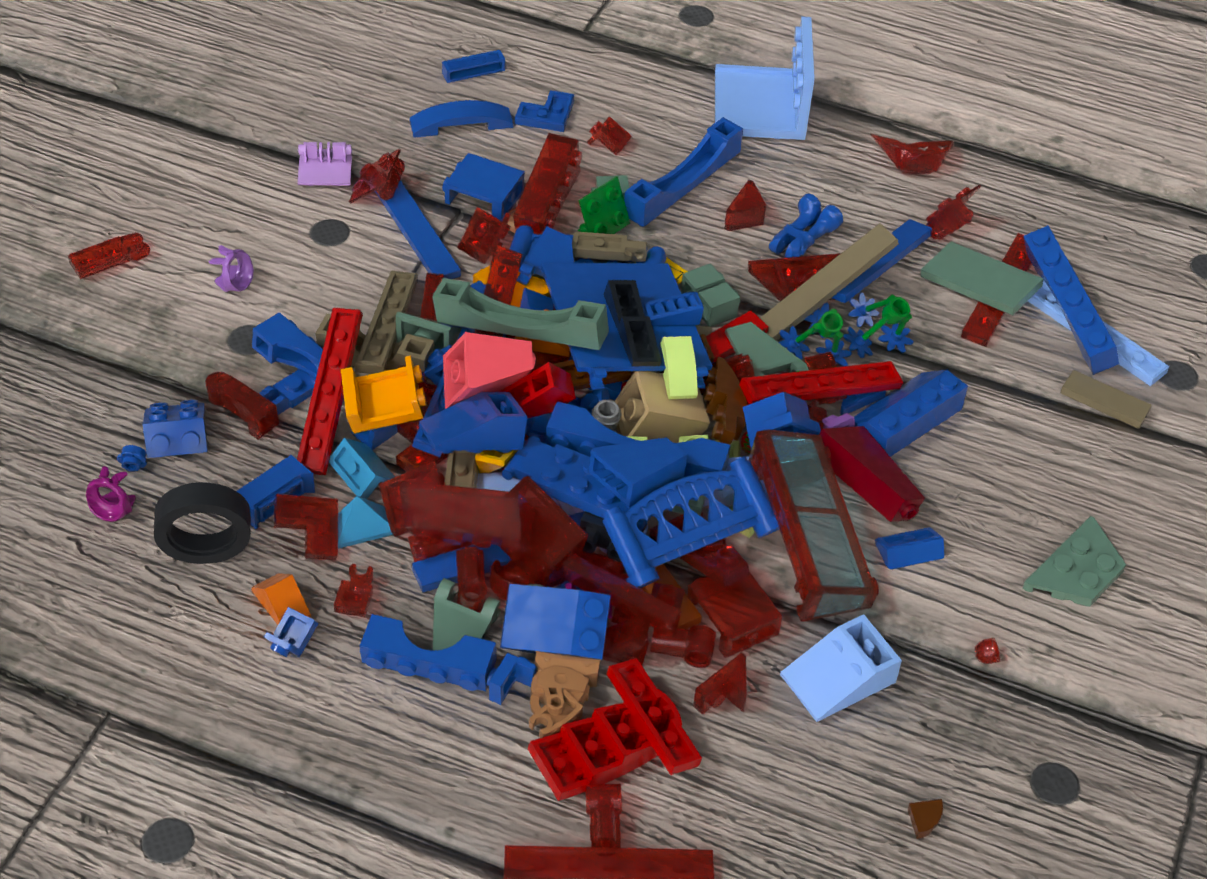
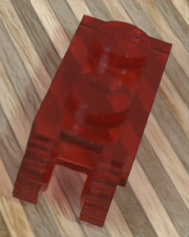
M135 232L71 253L68 259L78 277L83 279L131 260L139 261L150 255L151 249L148 244L143 243L142 235Z

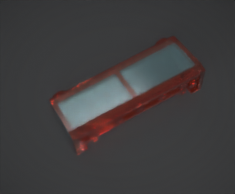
M778 430L757 431L748 461H751L759 480L764 481L797 579L794 589L796 593H800V597L803 600V604L796 607L800 622L871 608L879 594L878 583L875 577H871L831 465L829 447L824 445L821 435Z

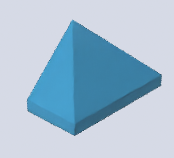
M356 496L329 522L337 549L397 534L388 507L360 496Z

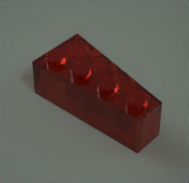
M548 133L514 212L515 231L520 226L527 225L533 229L534 234L539 235L543 233L546 226L554 228L556 217L581 172L582 152L579 151V140Z

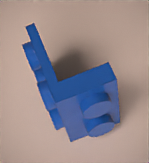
M190 399L181 401L180 405L168 406V403L165 402L154 403L150 405V408L145 409L142 425L147 458L208 452L204 422L205 404Z

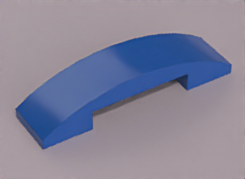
M478 100L443 103L422 110L410 117L413 138L438 135V127L487 123L488 130L513 128V121L508 107Z

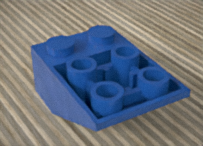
M480 392L419 421V426L434 451L450 454L454 451L463 450L471 453H481L483 450L509 453L512 450H523L527 415L510 392Z

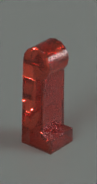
M214 372L206 378L205 384L209 401L214 405H223L247 422L250 435L257 440L279 424L276 405L225 372Z

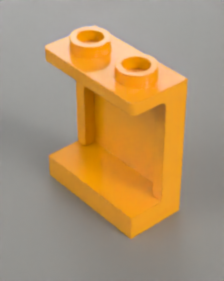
M411 355L405 356L406 367L356 377L352 367L341 369L346 417L353 434L423 419L422 406H426L427 403L424 390L419 388L418 383L423 382L420 365L414 366Z

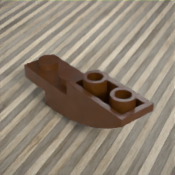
M718 357L712 370H708V376H705L704 382L708 384L705 388L703 399L707 400L706 413L712 414L713 421H716L711 438L717 442L731 445L733 440L738 441L746 425L743 407L747 406V401L734 371L724 358Z

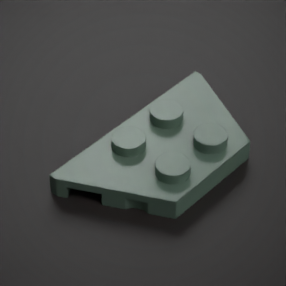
M1090 516L1025 580L1022 589L1028 592H1032L1033 588L1052 592V598L1071 600L1075 604L1090 607L1124 572L1126 563L1095 518Z

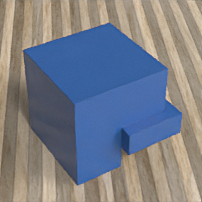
M786 392L778 393L743 407L751 452L759 455H771L773 460L795 453L793 442H800L819 435L821 432L819 422L810 419L807 401Z

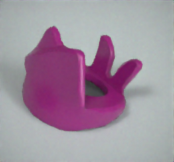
M103 466L99 478L89 482L86 489V499L90 511L96 517L104 521L115 522L132 512L136 496L133 494L127 495L118 486L128 475L127 472H119L110 479L108 478V467ZM99 487H107L112 492L101 496Z

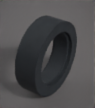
M207 482L181 485L166 492L155 506L154 540L161 551L176 560L193 564L218 563L238 555L249 543L251 534L249 504L240 493L227 486ZM212 513L228 519L232 525L223 531L213 534H193L177 528L173 525V522L188 514Z

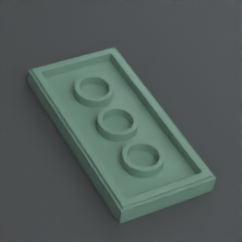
M952 241L921 269V277L1010 315H1014L1043 286V278Z

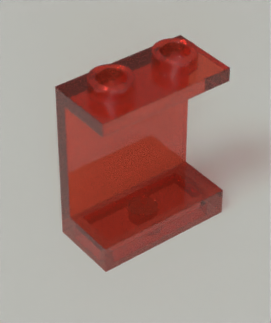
M743 562L732 567H724L713 575L698 578L689 584L687 597L694 606L700 604L721 634L719 651L724 658L779 635L782 615Z

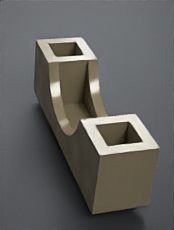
M327 313L316 331V342L322 349L331 314ZM360 330L351 364L355 366L366 336ZM406 334L402 341L395 343L386 371L406 367L405 356L411 355L414 366L420 365L423 382L421 383L425 384L428 377L424 375V372L428 365L427 359L434 351V340Z

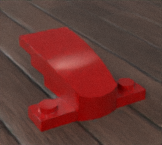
M637 658L610 665L606 673L624 701L623 703L596 708L592 717L562 724L559 733L530 741L528 751L558 801L608 783L637 769L659 756L670 775L700 765L702 757L682 728L681 716L676 705L665 693L656 688Z

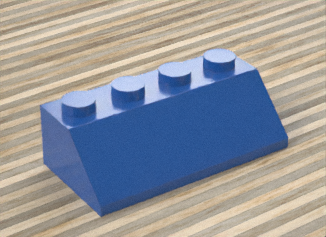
M949 370L923 372L902 385L900 389L894 390L855 415V427L864 426L891 457L962 410L968 385Z

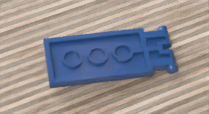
M530 435L523 445V450H519L517 455L512 458L502 471V476L506 480L516 478L528 483L531 490L603 518L602 513L616 506H619L620 510L624 512L631 508L588 473L589 456L556 444L555 447L540 442L536 435ZM649 516L646 522L642 520L637 522V527L640 531L643 530L652 516Z

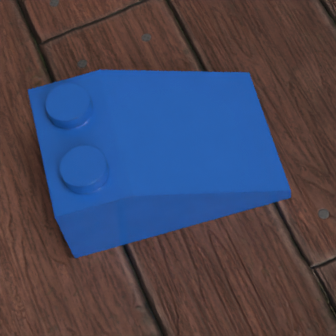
M509 584L500 648L535 654L536 651L602 660L611 595L573 589Z

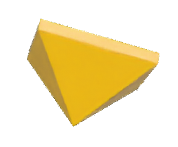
M483 450L481 453H476L475 461L480 473H490L504 467L518 450H512L509 453Z

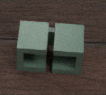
M711 263L683 273L681 294L688 292L698 293L704 305L702 320L708 327L737 317L740 296L725 281L723 274L718 272Z

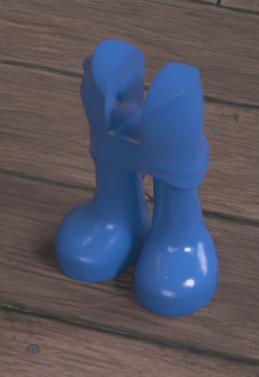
M810 193L805 194L798 202L800 215L790 225L786 224L774 236L769 244L770 251L780 254L787 247L785 258L789 262L800 258L814 244L816 239L826 233L833 232L842 225L843 215L836 206L828 205L821 212V203L818 198ZM814 224L808 231H803L808 226Z

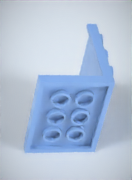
M801 16L800 27H795L794 41L796 46L792 47V68L716 64L715 123L724 117L742 127V136L805 140L815 80L811 17Z

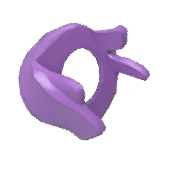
M220 245L219 253L226 257L209 260V264L223 266L222 274L214 280L216 285L225 292L244 291L253 279L254 269L250 256L242 249L231 250ZM236 258L238 265H230Z

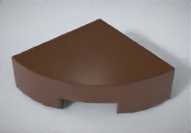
M942 799L909 803L907 810L917 839L928 836L940 822L943 813Z

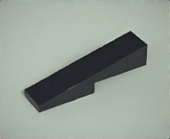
M608 280L603 295L631 366H660L661 358L650 316L644 315L636 280Z

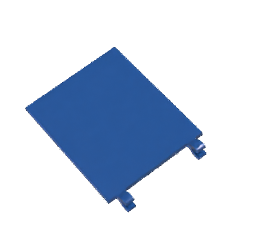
M541 263V270L556 310L574 307L578 300L606 304L609 332L600 350L568 345L577 372L589 373L592 390H604L602 378L607 377L606 371H665L666 367L660 343L663 337L691 336L696 362L698 388H705L703 376H708V370H712L713 365L695 325L652 326L661 364L660 366L632 367L603 295L608 280H636L641 303L679 295L681 291L668 263Z

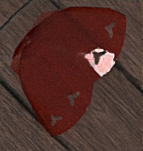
M870 134L893 164L905 173L930 174L937 172L954 146V141L906 144L894 139Z

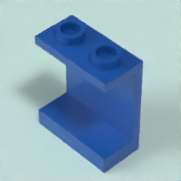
M468 153L462 162L459 161L457 163L455 171L451 176L446 177L442 190L445 192V204L450 205L458 193H462L492 203V220L502 223L503 219L524 193L525 171Z

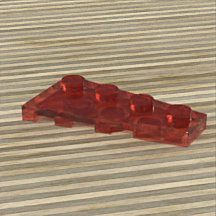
M684 514L668 522L683 531ZM658 525L649 529L650 538L656 542ZM726 539L679 557L723 587L733 585L738 580L749 576L748 563L733 546L726 544Z

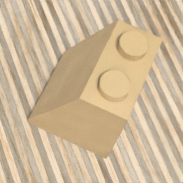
M635 371L614 401L621 410V418L616 429L618 434L623 436L647 437V440L667 437L673 443H679L680 436L702 435L710 424L699 388L697 398L668 399L662 373Z

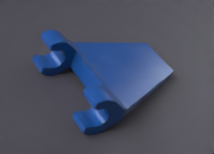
M546 226L529 257L519 269L520 275L516 281L527 286L533 273L544 277L541 263H574L572 238Z

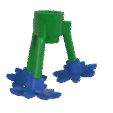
M861 292L858 296V301L853 298L849 300V303L855 309L851 310L848 316L857 317V327H861L864 321L871 327L865 333L862 330L856 333L852 327H848V334L843 335L844 339L851 343L849 350H856L860 358H864L865 354L868 356L873 355L868 347L872 344L869 337L880 328L885 335L879 336L878 340L880 342H888L887 351L893 350L896 346L901 353H905V345H912L914 343L912 339L905 337L909 334L910 329L904 327L912 318V315L909 314L910 306L905 299L891 294L887 299L875 303L874 298L866 301L864 293ZM883 307L882 319L873 326L871 316H878L879 312L876 309ZM884 324H893L892 329L885 326Z
M828 302L824 303L821 310L818 308L813 312V315L810 314L804 319L812 322L804 333L797 335L794 326L790 328L789 333L780 330V335L784 340L778 343L801 360L803 359L802 352L810 351L809 347L803 344L806 338L815 332H818L822 338L833 337V343L826 339V348H816V352L823 355L818 359L817 363L821 365L829 362V368L836 367V364H839L841 367L848 366L844 358L850 357L852 352L842 350L844 341H840L843 337V333L840 330L843 326V319L835 308L829 311Z

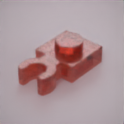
M352 564L349 568L350 581L341 580L334 602V612L366 617L373 594V585H370L373 581V568L368 566L367 572L364 575H358L356 564Z

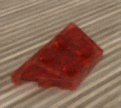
M841 253L748 261L747 270L781 302Z

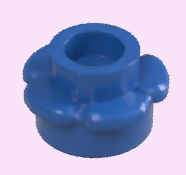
M135 445L124 446L121 454L117 456V461L127 471H138L147 465L146 451Z

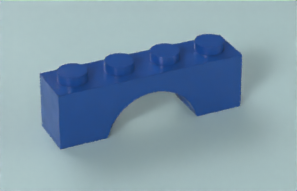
M371 614L359 646L362 663L367 664L371 668L395 670L405 676H421L435 683L447 682L459 685L469 691L477 689L486 692L488 675L497 661L496 642L464 635L461 640L449 648L435 651L425 650L414 645L406 637L403 621Z

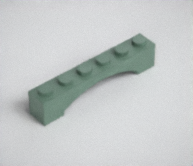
M447 278L442 279L432 296L437 323L600 350L609 332L606 304L578 300L576 305L571 308L549 311L531 310L494 300L472 288L470 282Z

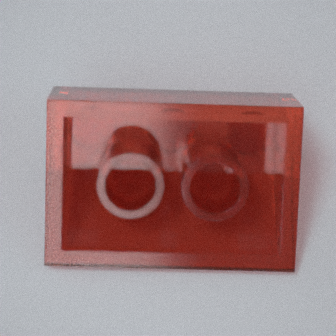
M529 476L523 477L492 508L484 529L490 538L536 584L551 588L571 578L589 536Z

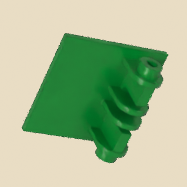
M618 176L578 200L585 222L580 225L578 232L615 234L630 224Z

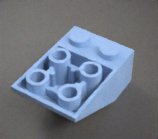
M863 614L835 628L782 670L780 675L815 721L818 722L896 683L902 660Z

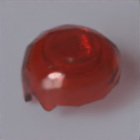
M497 559L490 567L489 582L491 590L501 600L507 601L509 584H537L535 573L525 566L517 565L514 560H510L508 564L501 566L500 561Z

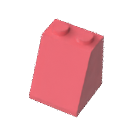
M465 332L443 355L445 409L480 392H499L526 376L535 366L536 358L535 354L532 353V341Z

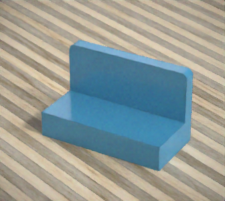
M344 438L330 456V465L356 496L368 499L380 482L395 485L398 481L374 451L365 443Z

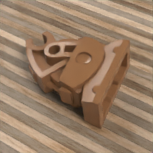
M536 651V674L531 682L530 708L533 715L529 719V728L534 730L538 724L545 725V728L539 730L540 738L559 733L562 724L578 721L582 718L583 704L585 701L588 702L590 687H597L601 659Z

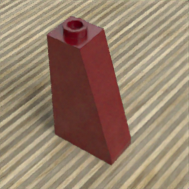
M864 426L824 428L809 450L813 456L888 521H909L918 514L919 507L925 500V497Z

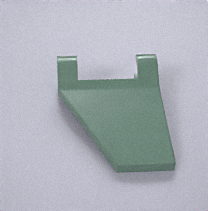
M752 322L725 329V334L747 377L769 375L789 369L790 372L809 370L804 361L796 357Z
M443 578L434 597L433 651L443 650L455 645L464 635L483 639L490 626L501 613V609L498 608L500 601L488 597L481 613L452 602L456 595V591L453 590L455 582Z

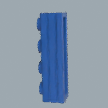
M501 50L442 62V74L447 83L505 71V57Z

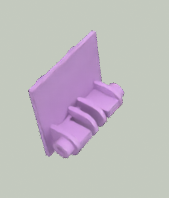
M304 142L298 145V153L300 155L298 185H350L351 144L333 142L332 149L330 142H327V149H323L322 142H319V149H317V142Z

